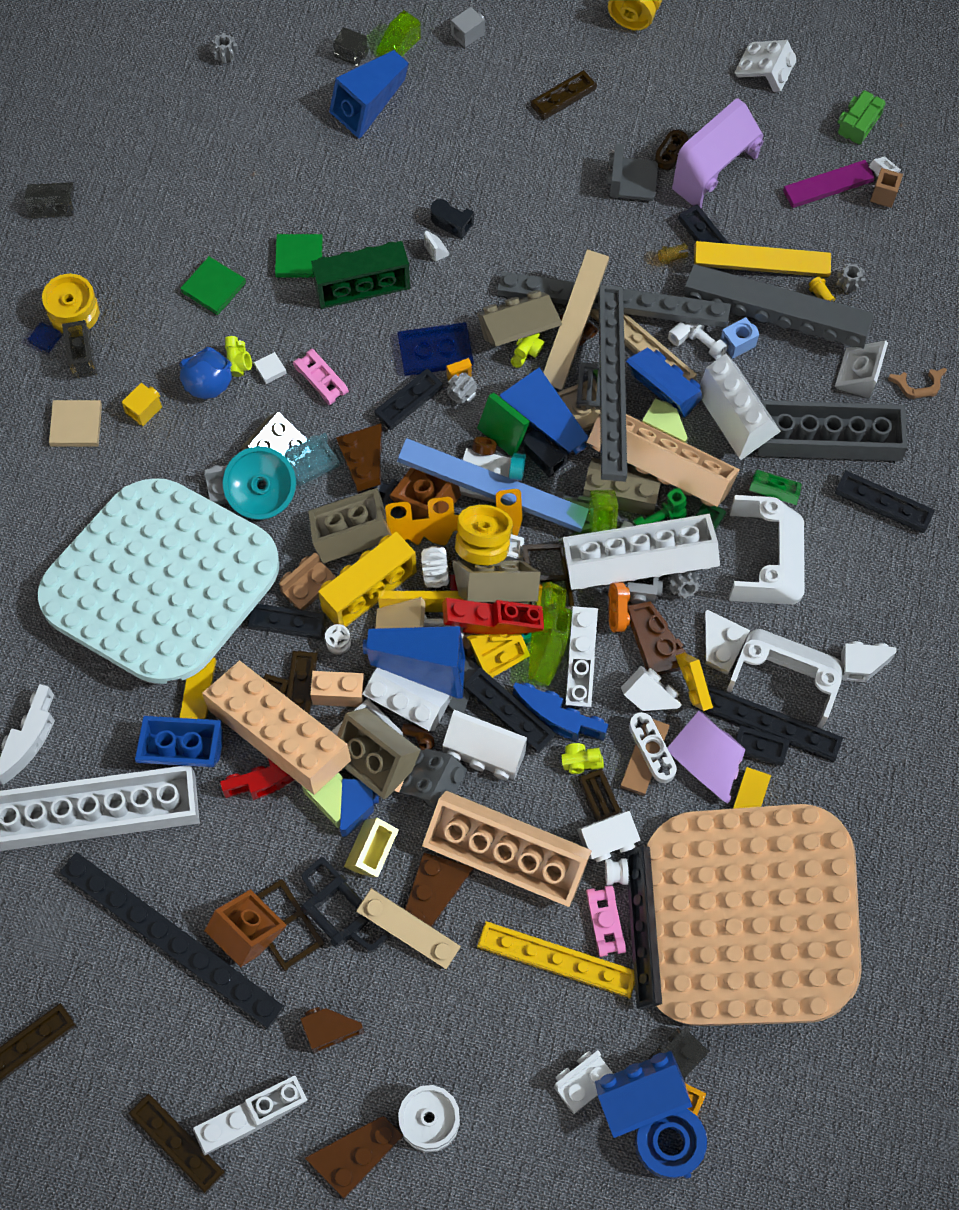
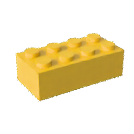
M397 531L391 536L383 537L377 547L373 550L365 551L352 566L347 565L341 570L339 576L334 580L326 581L320 587L318 593L322 611L334 625L340 624L347 627L379 602V591H393L417 572L416 552Z

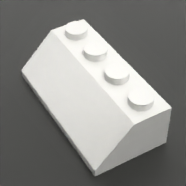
M726 353L706 367L700 382L703 395L702 401L739 459L742 460L781 431L737 365Z

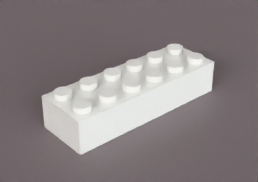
M710 514L563 537L571 590L720 566L718 540Z

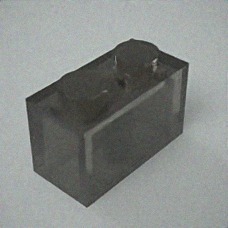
M86 320L62 324L68 365L73 378L97 375L92 338Z

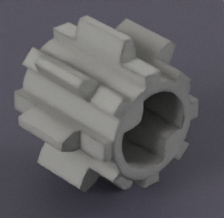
M225 33L219 36L216 35L213 44H210L211 53L214 54V59L219 62H232L235 59V53L239 52L234 37L225 35Z
M845 264L843 269L837 272L836 278H838L836 286L844 290L843 292L856 293L858 287H863L865 279L863 275L865 271L859 268L858 264Z
M461 373L459 376L455 374L448 381L447 394L458 404H463L465 401L469 403L476 396L477 383L467 373Z
M695 570L670 574V577H668L671 583L669 585L670 590L673 594L677 593L680 598L694 596V593L700 587L697 581L699 576Z

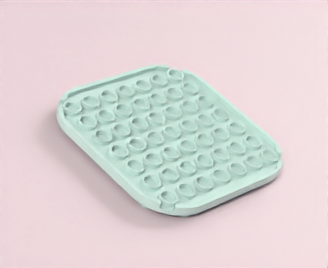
M146 479L125 486L115 494L55 560L41 579L38 589V601L45 619L59 632L144 681L167 684V681L180 678L185 680L194 676L211 661L274 584L279 572V556L273 539L257 525L177 482L167 479Z

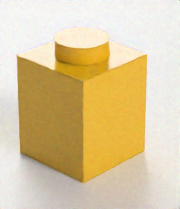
M140 383L122 401L125 413L142 427L162 408L159 399L160 394L153 387L150 386L148 388L143 383Z

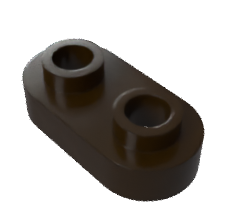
M673 130L667 134L655 154V161L658 163L659 168L669 170L675 167L678 153L688 141V136L685 132Z

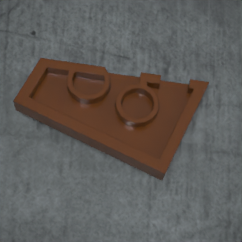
M381 423L336 437L337 445L357 492L381 485V437L383 431Z
M651 601L627 606V612L630 615V625L646 670L648 671L651 668L658 675L680 671L676 655L686 653L683 649L684 645L679 638L676 639L668 629L667 622Z
M423 853L405 910L433 927L446 906L458 893L462 884L474 871V868Z
M382 1116L305 1157V1159L345 1199L403 1138V1135Z

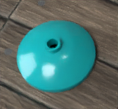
M251 447L239 452L227 465L223 476V490L228 503L239 514L255 520L269 519L283 512L293 500L296 491V475L291 463L280 452L268 447ZM260 481L266 482V487L264 489L258 488V483Z

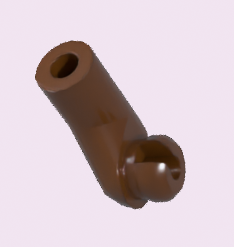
M404 722L402 727L403 735L415 737L421 750L434 747L435 740L430 731L417 724Z

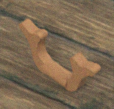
M942 368L938 371L931 369L928 376L931 378L933 385L926 388L914 389L909 387L906 382L907 373L905 372L901 375L890 374L888 380L897 384L903 394L909 399L934 397L939 392L940 380L946 374L947 369Z

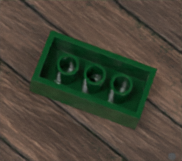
M403 241L388 242L380 246L365 247L362 250L343 252L339 255L320 257L317 260L311 261L314 286L321 309L410 289L409 261Z

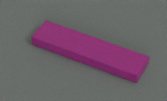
M866 160L786 185L783 188V192L791 207L795 208L874 182L875 176Z

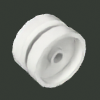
M434 1085L420 1086L410 1091L402 1101L398 1112L399 1127L405 1141L414 1149L423 1152H438L449 1146L455 1139L460 1126L459 1107L454 1097L445 1089ZM432 1113V1117L435 1116L434 1121L431 1123L425 1122V1114Z

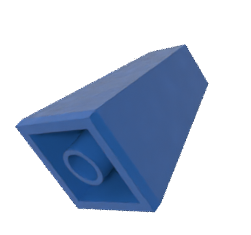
M393 50L336 77L329 112L358 139L361 138L405 81L409 63Z
M540 367L500 394V398L530 421V427L542 432L546 439L557 447H562L568 455L571 452H574L576 455L587 447L585 443L589 437Z
M460 626L368 629V638L363 640L364 655L368 654L370 665L452 697L463 698L465 653Z

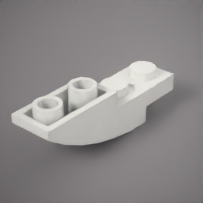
M574 606L572 608L566 706L591 707L598 608Z
M39 684L37 691L32 693L30 698L31 707L28 714L24 715L21 721L20 728L22 730L19 731L11 728L9 735H6L3 739L1 747L3 751L0 756V784L2 785L14 778L28 765L40 750L51 731L55 720L48 710L54 694L48 686Z
M293 1076L246 1099L244 1103L194 1127L193 1132L204 1155H207L272 1123L307 1102V1098L296 1076Z

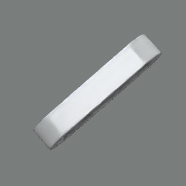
M646 713L635 714L631 718L629 730L654 779L660 783L672 781L677 770L676 764L654 721ZM639 720L641 723H647L645 731L648 736L641 740L644 737L643 730L636 728L637 721ZM648 742H656L660 747V751L656 754H651L646 750L645 745ZM662 755L665 756L662 757V765L664 766V768H670L667 776L664 772H658L661 767L658 759L661 758Z

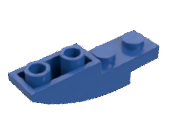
M525 682L521 684L514 683L513 696L553 732L577 742L579 733L604 741L609 724L604 723L603 719L596 716L587 717L581 715L578 710L573 708L563 709V698L553 691L547 690L543 692Z

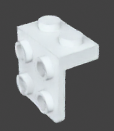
M788 40L752 42L747 46L735 70V74L737 77L766 76L773 92H781L796 63V55Z

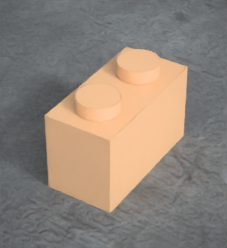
M312 672L310 695L313 705L358 707L364 702V695H362L365 690L364 673Z

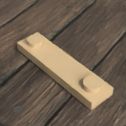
M370 888L356 910L445 969L448 968L461 947L372 888Z

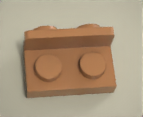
M314 553L303 558L299 563V567L293 572L286 573L281 578L279 587L281 594L297 610H305L319 598L318 591L326 581L334 580L336 576L320 562L319 555Z

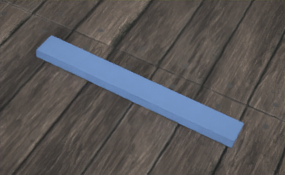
M407 438L397 460L401 464L496 500V493L498 491L519 489L521 491L522 511L579 533L582 531L589 511L588 508ZM512 493L504 494L501 497V502L507 505H512L517 500L516 496Z

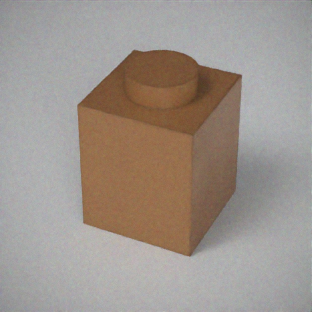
M881 168L870 202L892 208L903 174Z

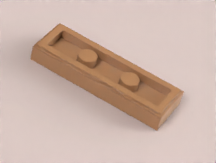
M652 719L663 741H665L670 725ZM643 723L641 728L644 732V737L641 740L648 736L645 731L647 723ZM648 742L645 745L646 750L651 754H656L660 751V747L656 742ZM636 744L620 788L645 797L652 773Z

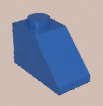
M342 779L340 820L342 837H347L374 812V804H379V795L359 779Z

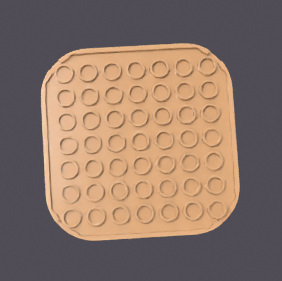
M807 804L693 811L670 818L654 832L647 847H650L662 993V1004L657 1006L659 1010L671 1019L691 1026L812 1023L823 1021L836 1015L853 998L861 978L856 854L849 832L836 816L825 809Z

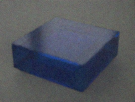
M40 322L29 336L28 341L30 344L49 353L62 335L57 329Z

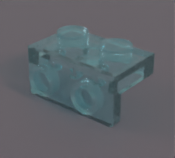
M326 433L319 436L314 435L305 443L299 446L293 445L285 452V457L294 469L298 487L339 466L340 461L327 444L328 436Z

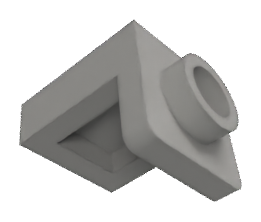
M653 577L652 585L628 582L627 587L630 591L629 601L633 604L649 601L655 604L656 597L662 595L663 581H658L659 577Z

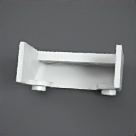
M735 495L730 509V516L763 518L767 521L778 522V565L763 567L759 574V582L734 581L729 601L790 605L798 603L804 595V520L802 516L774 497Z
M762 629L751 631L747 636L726 692H732L743 662L751 665H760L765 660L813 677L815 678L816 687L828 694L817 727L822 729L829 717L841 684L843 673L841 661L836 657Z

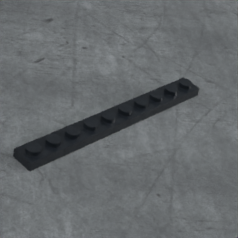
M78 852L71 857L59 872L63 877L268 1030L285 1009L283 1004Z

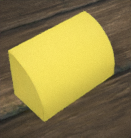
M378 818L366 819L344 867L365 876L378 877L399 829Z

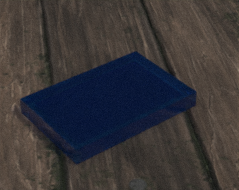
M466 322L397 332L404 376L421 374L427 368L431 372L447 370V365L469 358L472 367L474 366Z

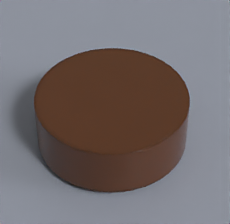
M476 437L472 442V450L481 455H492L495 453L497 444L491 438Z

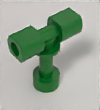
M673 489L668 493V504L666 505L665 502L661 504L663 509L645 519L639 516L632 520L633 526L660 522L667 517L670 520L686 518V497L681 489Z

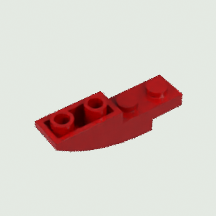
M445 598L442 601L444 625L460 626L465 633L503 635L532 633L544 630L542 606L496 600L493 604Z
M268 758L270 767L258 766L251 769L250 773L229 775L225 780L220 781L225 798L250 791L253 800H256L283 788L295 779Z

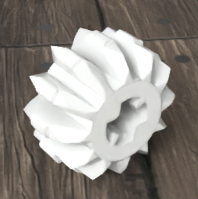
M437 546L423 549L421 559L424 584L427 588L447 586L449 583V568L446 549Z

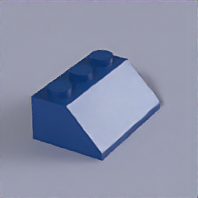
M647 347L628 358L626 363L631 375L662 401L670 403L684 419L702 400V387L694 379L689 381L682 376L684 372L675 364L670 366L665 362L666 357L658 350L653 352Z
M143 716L135 762L214 767L220 759L224 738L221 720Z
M672 1051L658 1053L649 1060L639 1064H631L622 1071L606 1074L595 1081L598 1098L613 1138L692 1107L683 1076Z

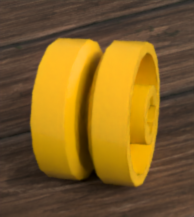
M609 0L608 11L610 16L621 26L631 30H643L652 23L662 0Z
M71 273L63 274L51 279L44 287L42 293L43 306L49 321L59 332L69 335L82 334L91 329L97 322L100 314L99 304L93 287L84 277Z
M474 505L462 510L458 516L455 551L467 562L477 565H493L505 560L509 553L513 527L511 517L500 508L490 505Z

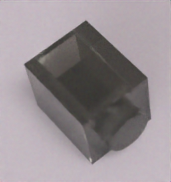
M345 27L341 29L333 42L334 57L358 66L361 60L367 57L369 52L367 36Z

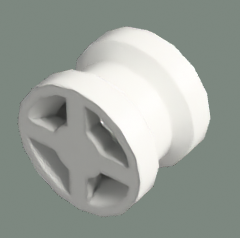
M340 624L332 625L327 629L325 641L328 650L336 655L346 653L351 646L349 630Z
M621 858L619 861L605 859V880L607 886L614 883L628 885V862L626 858Z

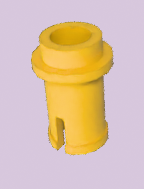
M816 277L809 282V291L814 292L817 298L835 301V297L825 285V279Z

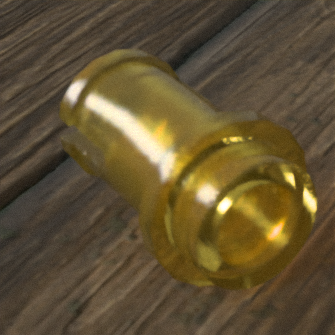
M682 243L681 245L668 248L662 246L658 250L660 263L669 264L670 261L687 258L688 251L679 253V251L688 249L687 245Z

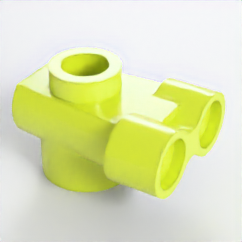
M539 333L518 339L516 344L518 346L514 350L515 354L511 359V364L514 367L521 368L528 355L534 358L539 355L545 343L539 339Z
M235 336L225 337L226 358L232 363V376L241 377L244 375V371L251 370L252 368L251 356L245 351L244 341H239Z
M572 743L565 746V754H562V765L564 770H569V773L580 774L584 772V769L604 768L600 748L586 750L585 745L580 743Z

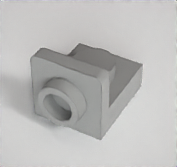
M215 465L204 470L210 501L218 505L228 503L223 490V476L227 466Z

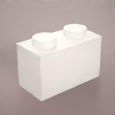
M623 811L577 829L583 847L592 850L589 859L595 858L596 862L610 858V852L617 849L621 853L635 848L634 843L641 841L630 811Z

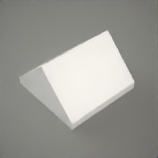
M885 340L865 344L864 349L859 347L846 348L835 387L838 390L870 399L878 380L888 342Z

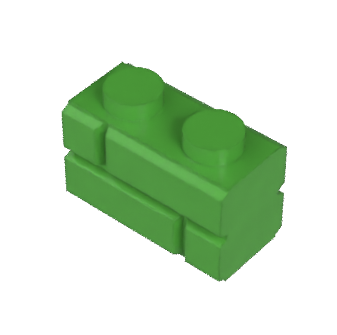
M865 90L861 92L859 97L854 96L848 106L849 111H843L839 117V135L847 139L850 138L851 141L858 145L862 144L882 115L886 104L885 100L877 96L874 97L873 94Z

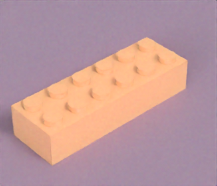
M626 414L627 463L635 466V469L643 474L650 473L656 476L657 480L663 484H672L680 488L685 495H694L700 498L701 502L705 505L716 507L720 505L729 494L740 469ZM600 415L597 417L587 440V443L593 445V449L600 452Z
M240 660L202 693L207 709L313 795L351 761L347 743Z
M445 791L439 798L422 844L425 848L567 907H570L592 852L588 848L449 791Z

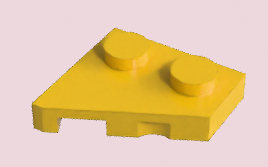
M483 634L466 637L479 667L492 678L531 656L521 634Z
M687 653L676 655L677 662L689 689L688 694L692 705L703 711L713 708L700 660Z

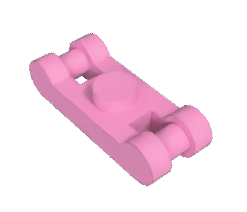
M310 349L306 352V356L293 361L295 369L309 381L328 405L336 402L335 399L338 396H344L349 392L345 383L315 350ZM333 384L335 388L329 391L327 386Z
M613 885L605 886L603 890L597 891L594 888L587 889V901L599 957L608 956V953L617 952V954L626 953ZM606 900L607 907L598 908L597 901ZM604 936H614V941L605 942Z

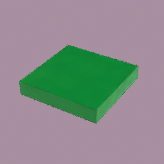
M277 234L276 278H313L311 261L317 260L323 255V235Z
M208 256L180 289L181 293L216 315H219L246 284V279Z
M492 393L488 396L477 429L488 438L493 439L500 448L512 457L514 453H518L530 421L497 394Z
M757 469L755 470L749 491L797 505L802 484Z

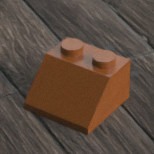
M410 468L390 494V498L395 503L409 502L411 504L413 520L429 518L428 501L430 499L451 497L455 504L461 496L458 485L414 468ZM444 501L436 502L433 505V510L436 513H445L449 509L448 503ZM399 506V507L402 508L405 512H407L404 507Z
M250 889L216 909L204 931L242 967L258 957L287 925Z

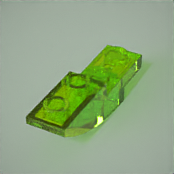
M552 582L542 584L541 606L544 630L532 632L528 675V680L545 687L551 683L562 660L572 619V610L565 607L566 589Z

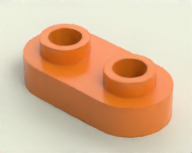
M623 582L611 583L609 586L608 611L609 626L612 632H624L630 624V615L627 612L630 591Z

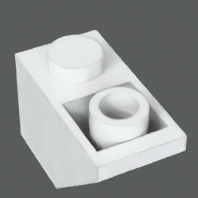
M858 641L846 643L841 651V663L843 665L841 680L867 682L892 660L896 653V647H889L883 643L875 645H864Z
M640 666L621 687L623 694L642 711L678 709L682 705L678 698L680 694L670 684L665 687L660 682L661 677L651 668L647 671L644 667Z

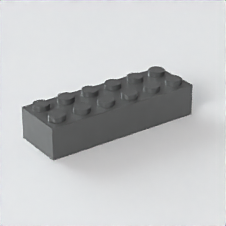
M761 400V403L781 432L757 448L758 456L902 461L908 448L905 405Z

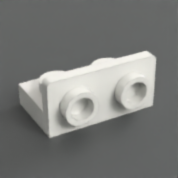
M598 1050L593 1054L590 1051L586 1052L577 1060L579 1065L572 1071L566 1068L555 1077L558 1082L555 1083L554 1089L573 1114L598 1096L595 1081L606 1074H613L601 1058V1053Z

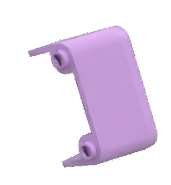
M739 98L731 102L691 137L678 153L672 189L692 206L698 204L702 208L704 194L708 191L712 192L718 184L719 172L743 151L755 160L758 158L760 148L764 142L762 140L763 133L747 105Z

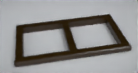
M564 543L522 545L523 561L529 565L528 551H560L564 575H541L540 582L565 581L569 606L542 607L543 614L572 613V608L575 605L567 569ZM531 601L530 604L537 605V602Z
M280 879L257 894V896L263 899L281 887L297 911L283 920V922L289 925L301 917L316 940L315 944L286 963L273 943L268 946L282 969L287 971L290 967L325 944L308 917L300 910L299 903L284 880Z

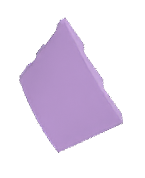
M698 711L667 749L700 782L720 799L728 803L731 799L729 795L734 779H737L738 767L743 759L745 749L731 735L719 729L704 713Z

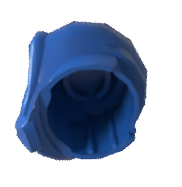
M206 347L194 356L182 359L179 363L181 367L180 380L184 389L197 398L209 399L217 397L227 389L232 380L231 361L211 347Z

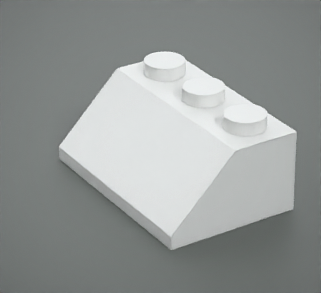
M380 668L374 671L362 694L428 731H435L452 698L450 695Z
M454 710L443 742V753L453 755L459 762L462 760L470 763V767L475 770L484 771L485 769L493 772V775L501 780L507 781L511 779L514 781L525 755L527 737Z

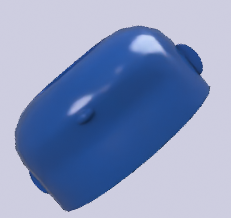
M685 1109L638 1128L635 1136L636 1153L643 1166L653 1175L664 1179L682 1177L689 1179L691 1178V1172L704 1159L707 1150L706 1131L699 1118L689 1109ZM673 1129L681 1135L683 1148L679 1154L671 1156L660 1150L658 1136L661 1131Z

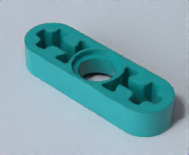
M513 454L509 479L522 480L526 454Z

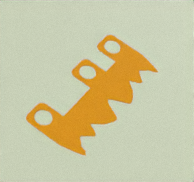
M519 489L498 491L496 493V507L505 511L511 517L513 523L512 533L517 536L522 522L521 491ZM512 493L517 498L516 502L509 506L502 504L501 497L504 494ZM451 497L430 499L428 501L429 518L412 520L411 504L409 502L390 503L385 507L386 521L391 534L397 531L404 540L409 539L416 545H419L423 537H426L432 543L445 546L452 533L458 531L459 515H454V503ZM444 501L448 503L449 509L445 513H436L433 510V505L436 502ZM396 506H402L407 511L406 515L402 518H394L390 512Z

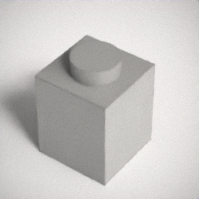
M469 7L451 20V35L465 48L485 34V19L481 13L476 12L472 7Z

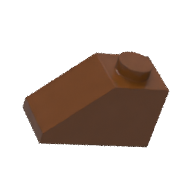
M320 1007L313 1008L305 1012V1017L301 1018L313 1053L364 1033L362 1023L327 1008L322 1010Z

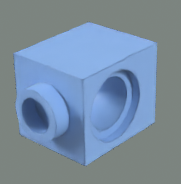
M745 317L724 328L720 339L729 346L727 352L733 359L756 347L759 332L757 327L751 324Z

